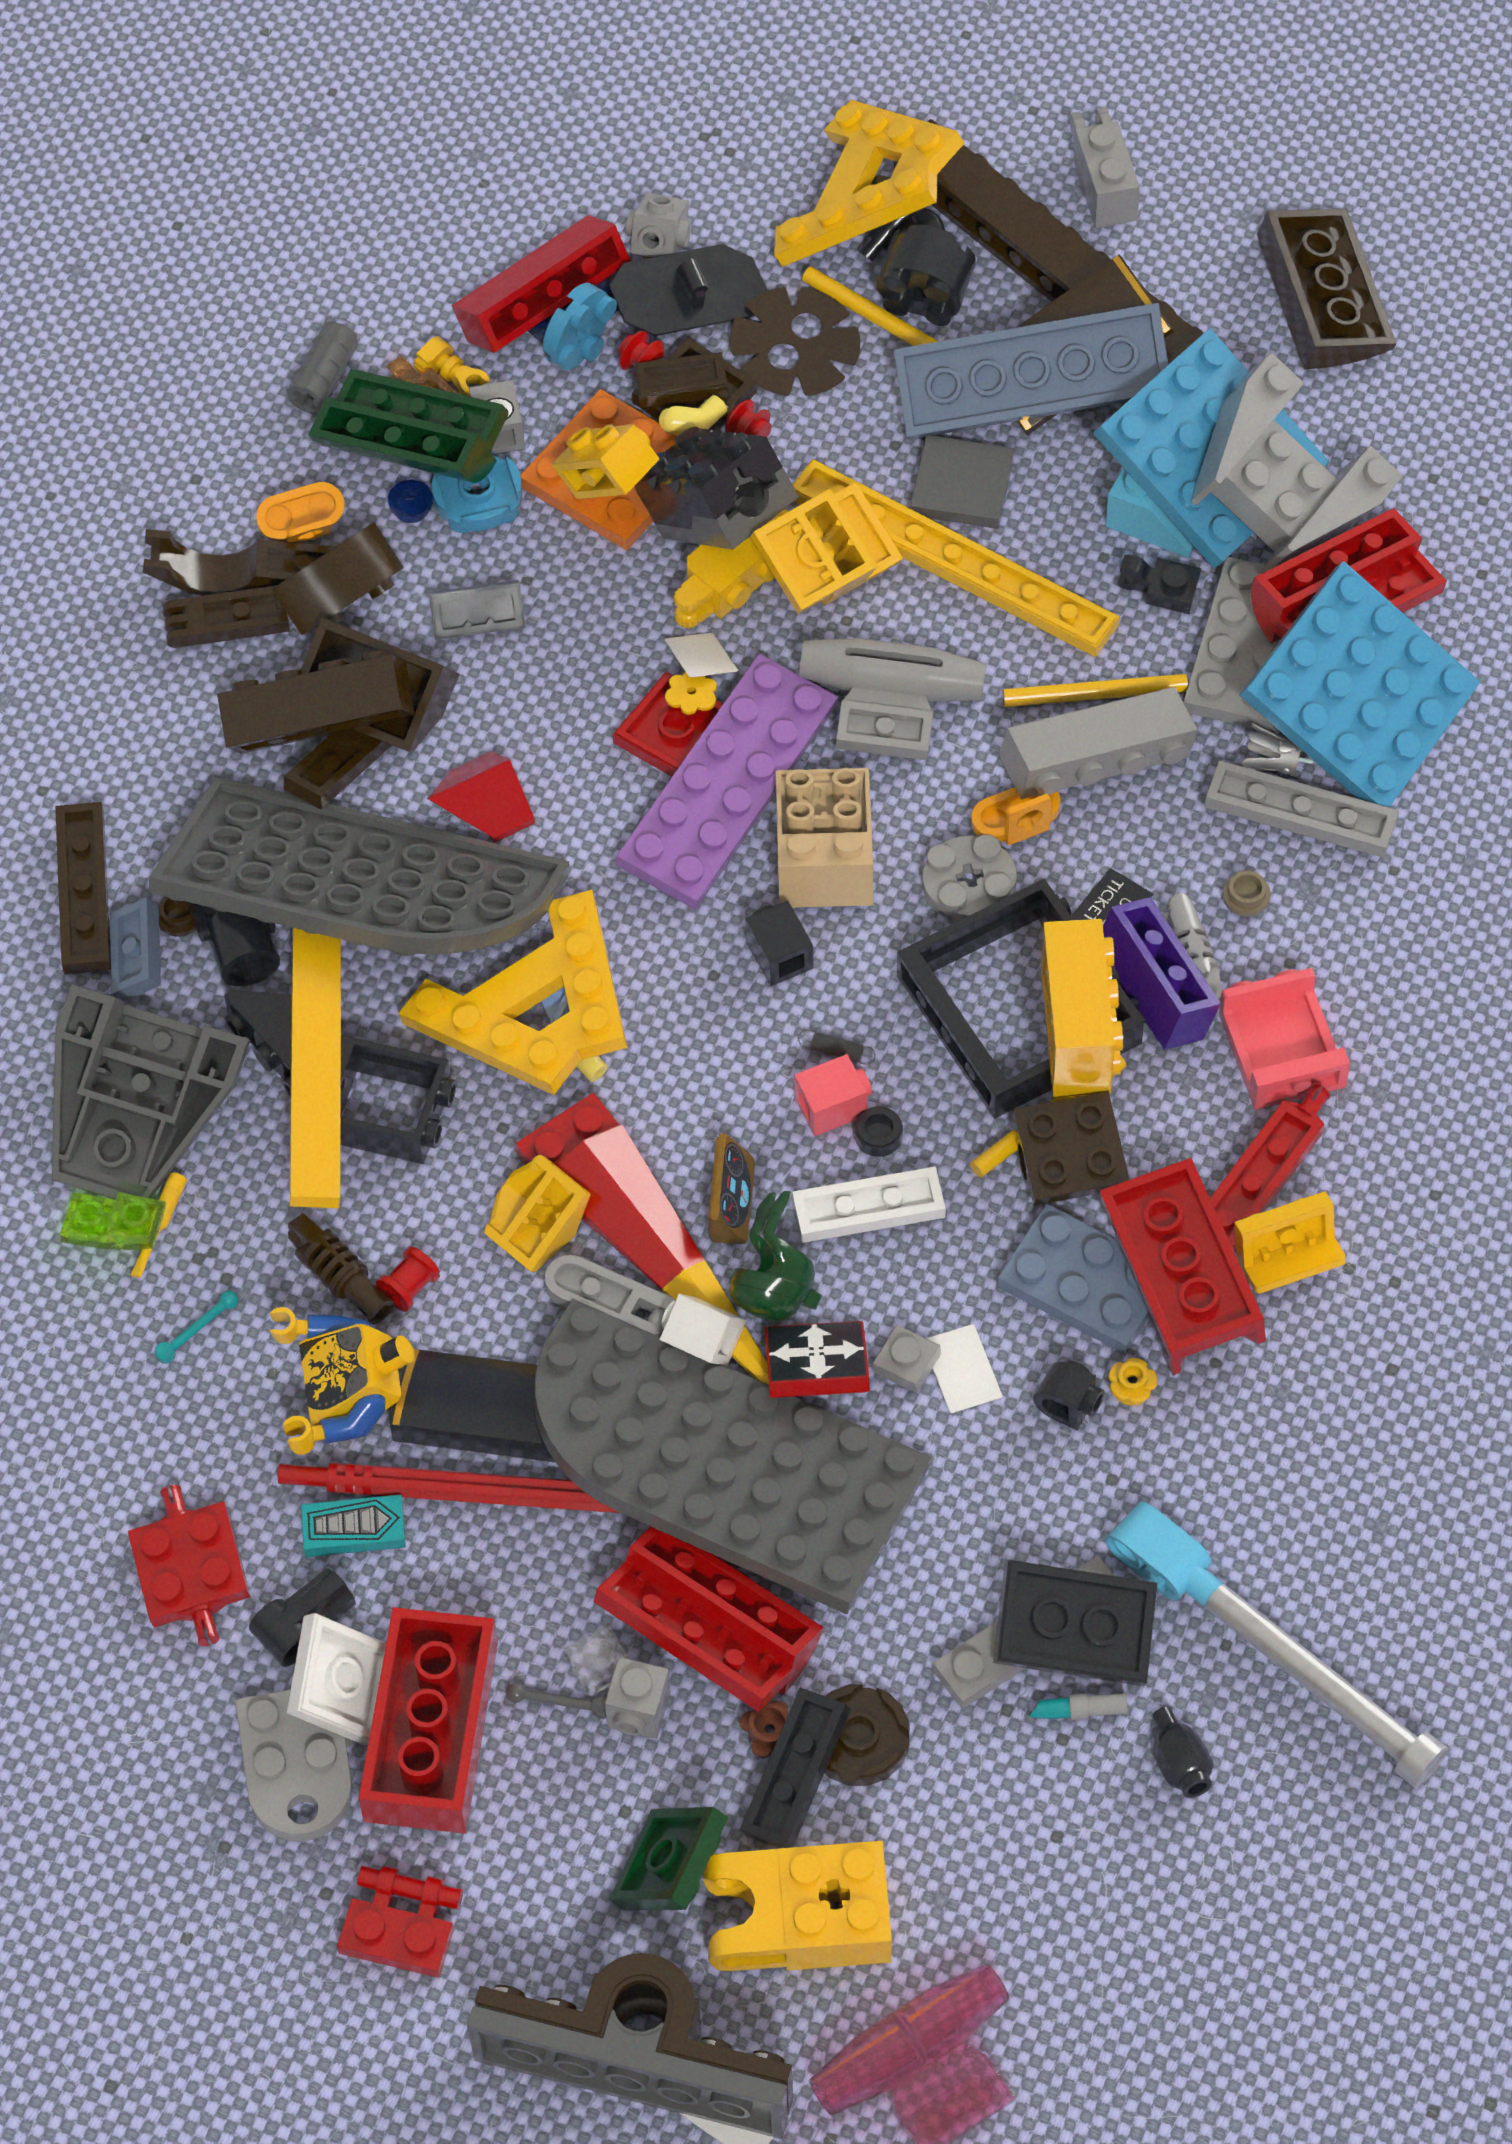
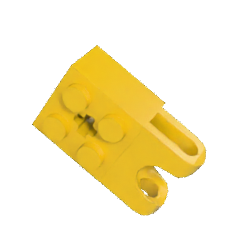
M883 1841L715 1854L710 1857L702 1874L703 1882L708 1891L715 1896L742 1898L753 1909V1914L744 1924L718 1930L711 1937L708 1945V1960L717 1970L741 1971L786 1967L787 1971L892 1963V1936ZM840 1902L842 1903V1908L830 1909L829 1903Z

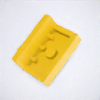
M1326 1191L1297 1199L1292 1203L1253 1214L1248 1218L1235 1222L1237 1260L1247 1280L1257 1294L1337 1268L1346 1263L1345 1253L1335 1238L1334 1204Z

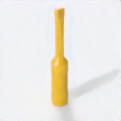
M173 1172L167 1178L150 1217L152 1227L130 1274L132 1277L141 1278L160 1231L167 1228L173 1212L187 1184V1179L181 1174Z

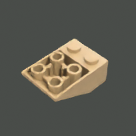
M869 768L776 770L779 904L789 901L792 908L874 905Z

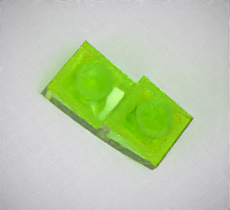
M73 1192L60 1231L61 1242L113 1250L153 1249L166 1209V1202L118 1192L116 1200Z

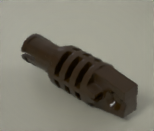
M304 1213L288 1223V1239L297 1248L295 1256L307 1269L311 1270L316 1278L320 1279L326 1288H329L335 1297L347 1298L372 1325L382 1322L394 1308V1301L387 1297L368 1278L369 1273L366 1264L359 1260L357 1255L350 1251L348 1246L341 1242L335 1233L329 1228L323 1231Z

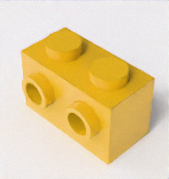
M609 424L603 428L589 429L584 427L575 432L567 440L568 448L551 465L576 499L626 495L655 465L659 457L651 448L648 436L634 424L620 426Z

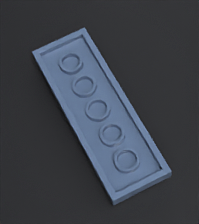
M1159 303L894 349L906 437L909 440L926 437V435L933 436L1128 402L1169 365Z

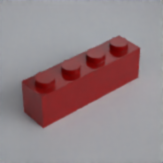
M587 215L451 306L467 342L495 353L554 314L558 307L561 309L573 300L567 297V295L574 288L583 283H591L596 286L617 272L623 263L631 261L616 225Z

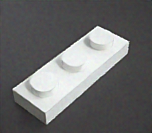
M936 1166L792 1192V1201L802 1243L945 1218L946 1213Z

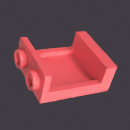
M1312 968L1300 971L1289 969L1278 973L1272 978L1256 982L1240 981L1221 992L1219 1016L1254 1110L1281 1104L1283 1100L1293 1101L1305 1098L1314 1084L1321 1085L1320 1092L1323 1087L1328 1091L1345 1088L1347 1085L1350 1061L1344 1047L1337 1049L1315 994L1316 977Z

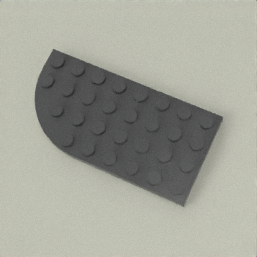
M215 776L149 876V893L166 896L175 901H186L211 907L220 912H231L256 918L265 923H276L301 929L310 934H321L346 940L355 945H366L389 950L400 956L449 954L481 949L504 942L536 924L548 912L552 901L559 895L568 878L570 861L329 803L320 810L295 795Z
M572 1299L543 1346L538 1360L534 1384V1410L539 1432L548 1452L560 1469L578 1487L600 1503L835 1610L848 1614L930 1466L931 1457L797 1397L770 1398L769 1385L722 1364L709 1363L659 1340V1336Z

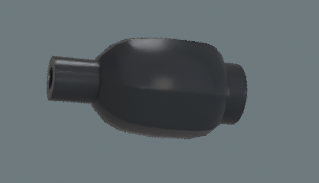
M1162 1707L1156 1710L1152 1717L1159 1733L1154 1741L1153 1749L1165 1780L1172 1787L1181 1790L1187 1798L1204 1794L1212 1786L1210 1775L1214 1767L1206 1745L1195 1730L1188 1725L1177 1722L1170 1707Z

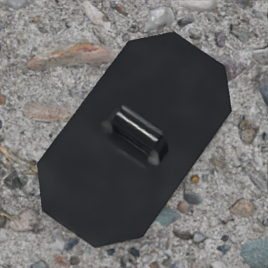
M724 244L623 263L609 285L611 294L617 301V307L624 323L641 331H646L653 336L734 321L736 317L744 319L754 317L755 315L746 307V303L768 291L753 257Z

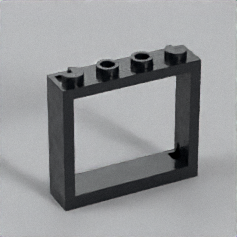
M1045 878L897 952L898 979L994 1119L1052 1090L1049 1059L1007 1080L933 972L1036 920H1039L1042 926H1044V922L1074 920L1071 917V909L1066 898H1059ZM1111 966L1112 979H1117L1119 1006L1116 1008V1020L1122 1023L1123 1050L1120 1051L1121 1055L1142 1044L1143 1028L1146 1019L1139 1011V1001L1134 997L1129 998L1121 987L1118 972L1114 966Z

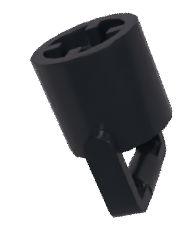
M190 903V912L200 941H209L221 979L226 984L231 986L253 985L267 979L276 972L280 966V957L271 934L275 932V923H265L256 918L231 912H218L207 922L202 908L205 906Z

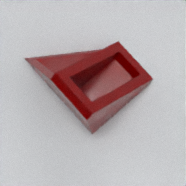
M492 751L450 770L427 798L489 835L494 843L535 824V818L510 759Z

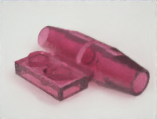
M984 1964L926 1989L856 2035L809 2079L810 2086L818 2101L829 2115L834 2116L892 2090L895 2117L913 2144H951L1013 2103L1015 2099L986 2054L964 2043L1009 2000V1995L1003 1982L988 1964Z

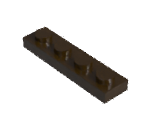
M102 801L55 806L61 962L64 975L111 970L105 819Z

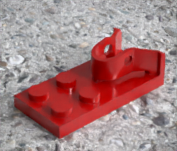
M1192 1158L1100 1190L1101 1202L1167 1350L1172 1376L1181 1372L1186 1356L1242 1336L1258 1345L1266 1342L1264 1317Z

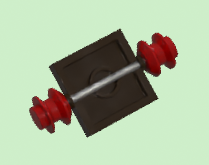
M639 331L636 334L628 335L618 350L620 368L629 370L634 367L635 363L664 360V343L657 340L649 344V334L646 331ZM688 337L667 359L710 354L712 352ZM723 360L728 396L720 397V399L725 403L727 412L709 429L712 431L720 430L725 425V432L768 437L772 428L771 423H769L770 412L763 409L754 413L755 403L750 400L757 393V381ZM637 388L632 392V403L658 421L662 411L672 406L699 408L707 400L640 408Z

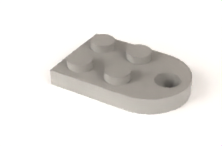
M291 1690L235 1699L248 1798L256 1820L270 1834L287 1841L302 1842L314 1840L332 1831L346 1816L353 1795L346 1738L287 1714ZM302 1802L314 1804L318 1808V1812L312 1821L298 1824L289 1818L290 1811L295 1805Z

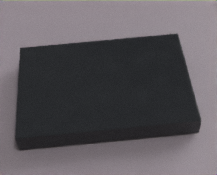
M1008 1559L1004 1563L993 1663L1144 1686L1147 1684L1158 1583Z

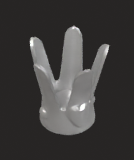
M1252 723V727L1263 734L1250 732V742L1247 744L1248 749L1269 758H1245L1242 761L1243 767L1260 771H1280L1295 777L1299 761L1308 764L1313 763L1312 759L1300 757L1301 749L1291 740L1284 739Z

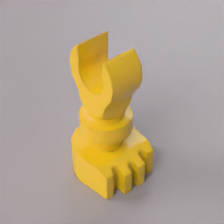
M440 336L431 338L416 353L417 358L414 360V368L426 379L434 377L440 371V376L447 382L452 381L457 387L459 394L469 397L468 386L470 384L483 385L490 382L486 372L463 365V360L457 355H453V347Z

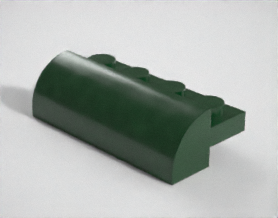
M350 369L337 398H325L308 436L315 444L476 483L483 480L497 462L491 450L509 413L503 404Z

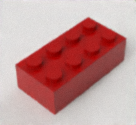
M392 1608L358 1798L364 1822L462 1834L467 1833L498 1647L494 1618Z

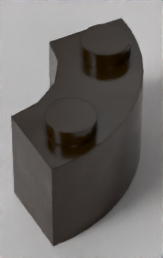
M373 522L271 590L300 634L304 635L313 628H318L321 618L334 623L342 621L344 618L339 611L366 593L373 600L393 587L395 584L390 577L404 567L375 522Z

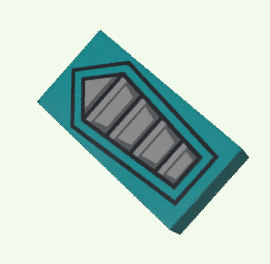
M402 1495L301 1504L305 1557L406 1547Z

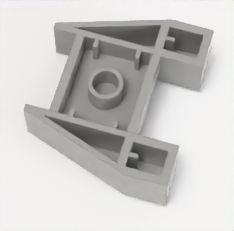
M1272 352L1241 380L1223 402L1191 498V502L1196 506L1208 494L1212 493L1274 551V554L1262 567L1265 571L1314 548L1356 525L1383 502L1403 477L1398 470L1370 445L1349 462L1335 478L1275 422L1274 419L1304 382Z

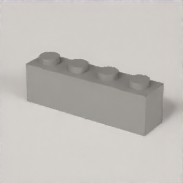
M1171 687L1008 727L999 757L1020 798L1024 799L1036 795H1051L1060 789L1080 784L1083 786L1092 785L1101 779L1120 774L1132 775L1143 768L1163 763L1167 765L1178 763L1189 756L1198 729L1176 688Z

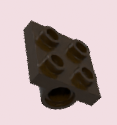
M1109 1091L1015 1108L1013 1110L1012 1116L1018 1137L1017 1150L1024 1182L1026 1186H1029L1033 1206L1099 1194L1100 1190L1130 1180Z

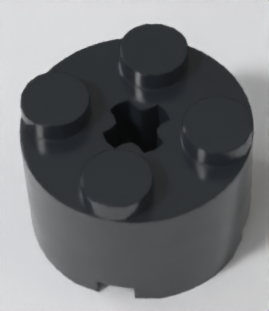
M911 225L908 227L907 232L900 234V229L897 230L892 236L876 282L880 295L885 299L883 307L886 311L896 316H905L909 312L925 316L934 325L947 326L951 318L961 308L975 268L976 258L973 251L967 246L964 252L955 245L956 236L936 227Z

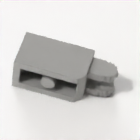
M1106 107L1097 108L1095 111L1096 125L1086 127L1085 120L1080 111L1070 113V127L1075 142V167L1095 228L1137 221L1140 186L1118 121L1112 122Z

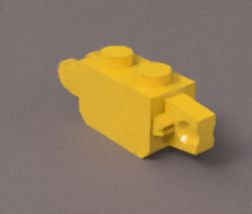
M784 509L766 524L784 515L788 511ZM748 537L733 550L700 545L687 556L688 579L681 584V588H677L673 596L675 606H677L675 608L676 612H674L676 623H678V626L689 629L690 627L698 626L699 622L702 623L712 613L721 619L733 608L738 609L742 607L750 598L751 593L765 581L770 582L775 579L751 537Z

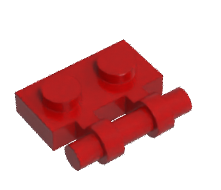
M362 1865L357 1878V1886L375 1890V1895L372 1903L352 1898L337 1944L338 1953L440 1978L454 1932L453 1922L437 1919V1913L440 1906L459 1910L463 1898V1889L446 1886L444 1879L428 1876L425 1881L400 1875L398 1868L383 1865L381 1870ZM397 1895L421 1901L418 1913L392 1908L394 1896Z

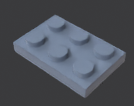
M1047 1203L997 1278L998 1288L1123 1354L1127 1353L1151 1315L1119 1241Z

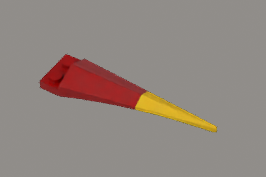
M594 1092L515 1143V1152L525 1165L531 1162L534 1157L543 1155L591 1194L581 1220L612 1245L666 1295L675 1300L678 1294L697 1297L739 1316L624 1126L618 1124ZM744 1325L732 1357L754 1379L769 1385L767 1361Z

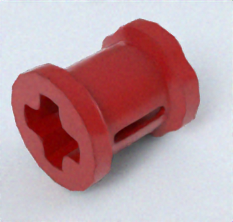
M409 1246L403 1252V1260L388 1276L381 1275L375 1284L387 1297L394 1301L393 1305L395 1308L407 1312L413 1307V1298L428 1282L435 1283L440 1278V1270L429 1256L418 1248Z

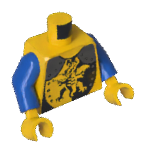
M285 1307L275 1308L270 1312L273 1321L290 1322L286 1329L270 1330L273 1339L278 1343L290 1344L299 1335H306L307 1338L299 1342L310 1423L303 1416H292L286 1419L283 1423L286 1435L295 1436L302 1434L299 1437L287 1440L290 1449L298 1455H305L314 1448L318 1440H322L324 1444L368 1435L385 1410L400 1399L401 1387L398 1369L414 1360V1350L408 1339L401 1335L392 1339L390 1335L374 1329L368 1321L345 1316L308 1315L307 1320H297L294 1313Z

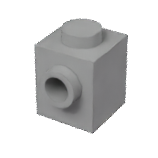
M619 1657L605 1702L608 1728L617 1729L628 1735H642L657 1739L671 1693L669 1669Z

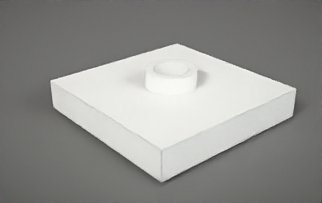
M316 1613L304 1616L287 1714L367 1746L386 1643Z

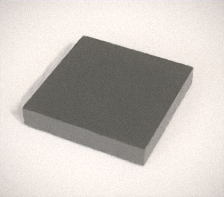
M926 435L910 509L930 519L999 529L1014 461L1015 448Z

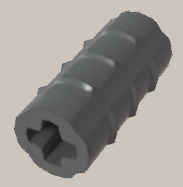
M333 321L326 322L318 336L312 340L313 345L309 352L303 356L304 360L300 368L294 372V378L287 389L289 401L302 411L319 413L325 398H330L333 395L335 385L342 379V373L345 367L350 364L351 357L358 346L357 335L353 330L344 324Z

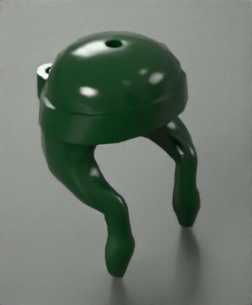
M783 1191L776 1200L777 1193H769L759 1204L749 1236L759 1255L760 1266L756 1271L735 1268L729 1282V1294L733 1302L745 1312L766 1321L781 1322L788 1320L797 1312L800 1305L816 1310L822 1297L821 1294L810 1289L815 1277L813 1262L804 1253L774 1234L789 1200L790 1191ZM762 1230H763L764 1239L760 1236Z

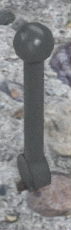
M512 1683L506 1690L507 1698L513 1703H519L525 1699L590 1710L599 1719L607 1718L605 1709L607 1697L598 1696L594 1700L528 1690L520 1683Z

